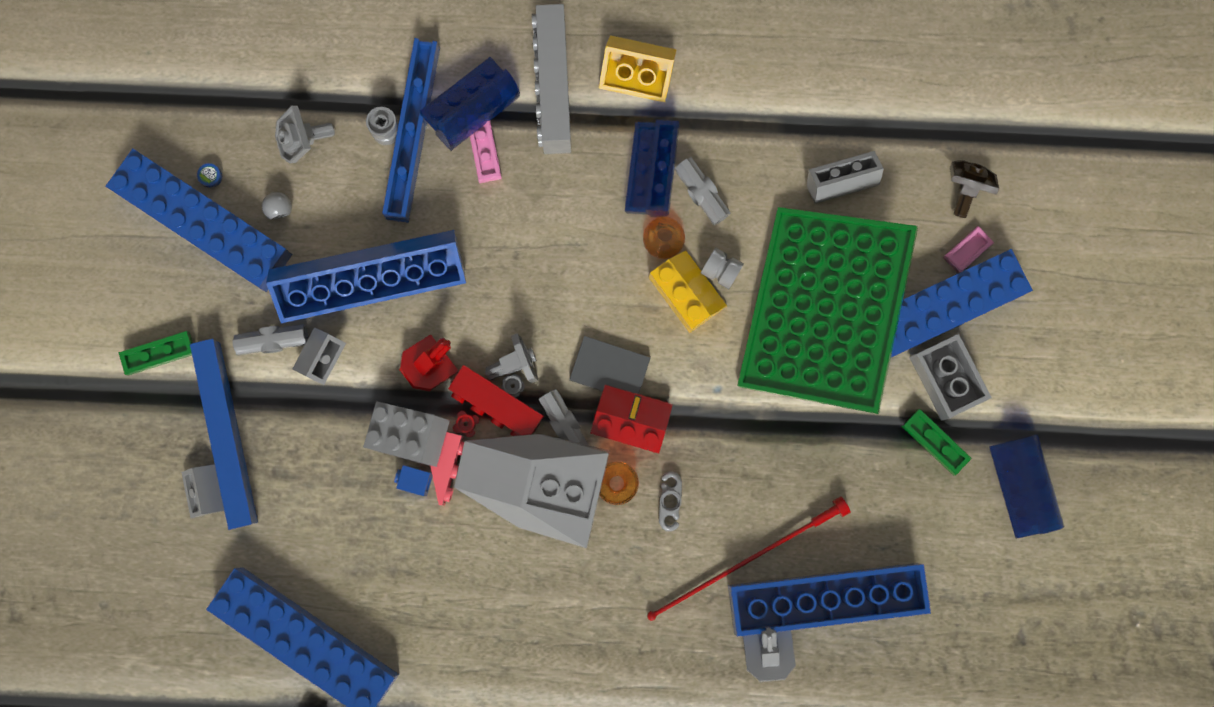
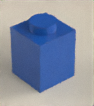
M403 465L402 469L397 470L394 483H397L396 489L427 496L433 476L430 472Z

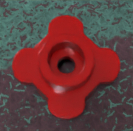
M465 411L458 412L456 424L453 425V431L466 434L469 438L475 435V426L479 423V417L476 415L470 416Z

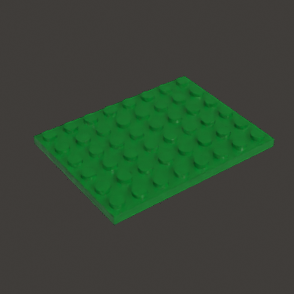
M778 207L737 386L739 388L879 414L918 227L915 225Z

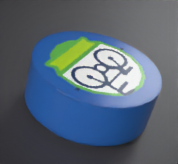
M207 163L198 169L197 179L205 187L213 188L221 183L222 172L216 165Z

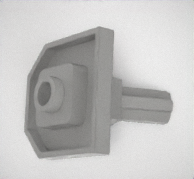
M291 106L276 121V142L281 158L288 163H296L311 149L310 145L314 143V140L335 135L334 127L331 123L310 127L309 123H303L298 106Z
M518 333L511 336L516 351L499 358V362L486 367L485 375L489 380L523 369L529 382L538 381L533 369L535 368L533 362L537 361L532 348H527Z
M766 627L762 634L743 636L747 671L758 681L785 680L795 668L791 630L776 632V630H771V627Z

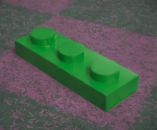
M185 331L118 352L124 374L129 376L192 356L190 344L193 342L190 332Z
M917 409L902 425L953 476L957 475L972 459L920 409Z

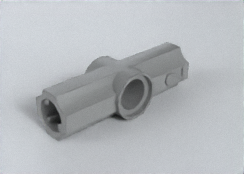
M692 157L685 159L675 167L676 173L688 188L689 196L697 206L703 209L713 225L720 223L731 214L718 196L717 188L712 180L704 176Z
M304 324L281 328L279 326L263 327L256 332L234 335L233 348L238 356L258 352L276 353L283 351V348L304 346L308 340V332Z
M557 389L539 398L540 403L551 420V426L560 439L589 445L580 431L579 423L571 410H568Z

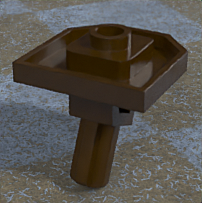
M964 160L952 161L950 165L951 181L960 184L957 192L960 195L953 214L960 218H966L972 200L977 197L979 190L997 195L999 191L997 174L977 163Z

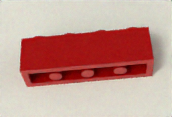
M465 365L462 366L448 388L453 392L452 398L462 404L466 400L472 404L470 409L480 416H483L484 413L491 416L490 422L502 429L505 425L511 429L510 435L512 436L533 435L544 419L543 415Z

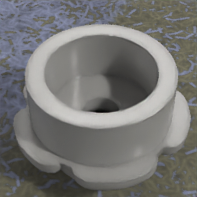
M513 374L512 376L507 375L504 377L501 388L513 397H517L520 392L524 391L525 384L521 381L522 378L519 375Z

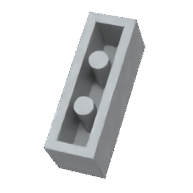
M875 151L809 169L807 188L814 203H820L879 186L884 168Z

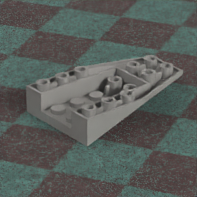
M543 434L467 440L464 442L454 488L519 528L587 548L610 450Z

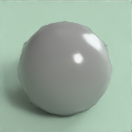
M272 192L263 199L262 211L270 220L280 219L291 213L292 202L284 193Z

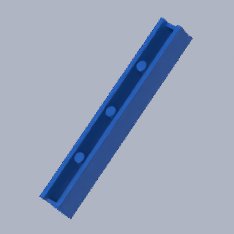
M414 38L382 212L386 220L409 223L440 53L437 41H432L431 43Z
M214 339L192 343L190 348L228 530L258 523L221 343Z

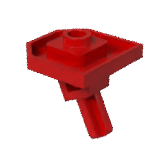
M430 334L402 352L399 370L414 389L431 391L458 373L459 370L446 355L451 349L450 340L441 338L436 342Z

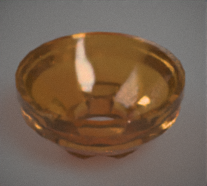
M659 217L652 220L645 228L643 242L646 250L652 256L659 259H669L676 256L682 250L685 243V234L682 226L676 220L669 217ZM661 229H668L671 232L672 237L669 241H661L658 238V232Z
M615 461L608 463L599 494L601 499L612 505H622L632 500L639 486L635 470L624 462ZM615 476L621 477L624 481V486L619 491H615L610 487V480Z

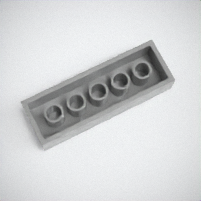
M564 4L536 5V14H532V28L534 34L533 50L535 56L534 72L537 100L536 117L538 125H541L537 126L539 147H543L544 154L571 153Z

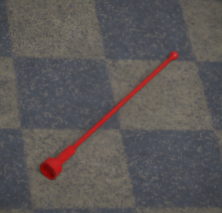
M842 496L832 501L834 506L810 519L811 522L655 612H648L647 618L650 621L655 620L657 615L810 527H817L838 514L841 517L851 513L849 506Z

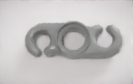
M672 471L665 473L662 476V480L666 481L668 478L673 477L676 480V484L673 487H669L666 483H662V494L659 500V524L665 531H674L679 527L678 522L672 525L665 523L667 516H672L675 520L680 518L679 508L681 506L682 479L678 473ZM672 494L677 498V505L674 508H667L664 505L663 501L666 495Z

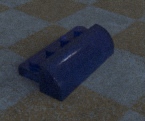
M489 57L421 109L420 115L435 130L436 136L452 151L520 97V91L507 69L503 71Z
M656 120V123H635L625 204L626 213L644 214L650 217H665L669 215L680 128L679 121Z
M1038 434L989 446L1015 538L1018 539L1036 534L1041 535L1064 528L1065 525Z

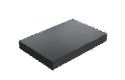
M584 336L569 380L602 392L606 384L639 394L651 358Z

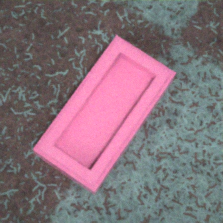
M977 226L943 258L957 273H961L994 242Z

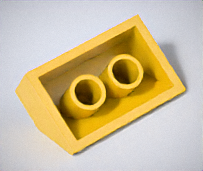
M610 35L605 48L599 88L665 102L677 49Z
M687 251L668 259L649 274L651 282L689 333L727 307L708 279L701 274L700 268Z

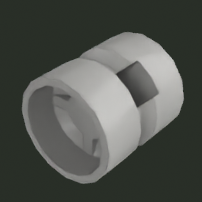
M386 107L372 109L367 115L366 126L375 141L382 145L395 143L399 122L393 111Z
M715 248L701 274L711 280L717 278L718 284L730 289L744 263L733 257L728 259L725 252Z

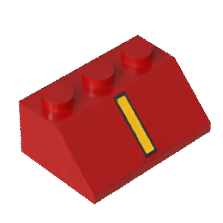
M605 384L590 434L659 454L673 404Z

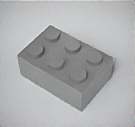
M959 334L909 357L941 421L952 418L992 398Z
M376 401L363 448L437 467L450 420Z

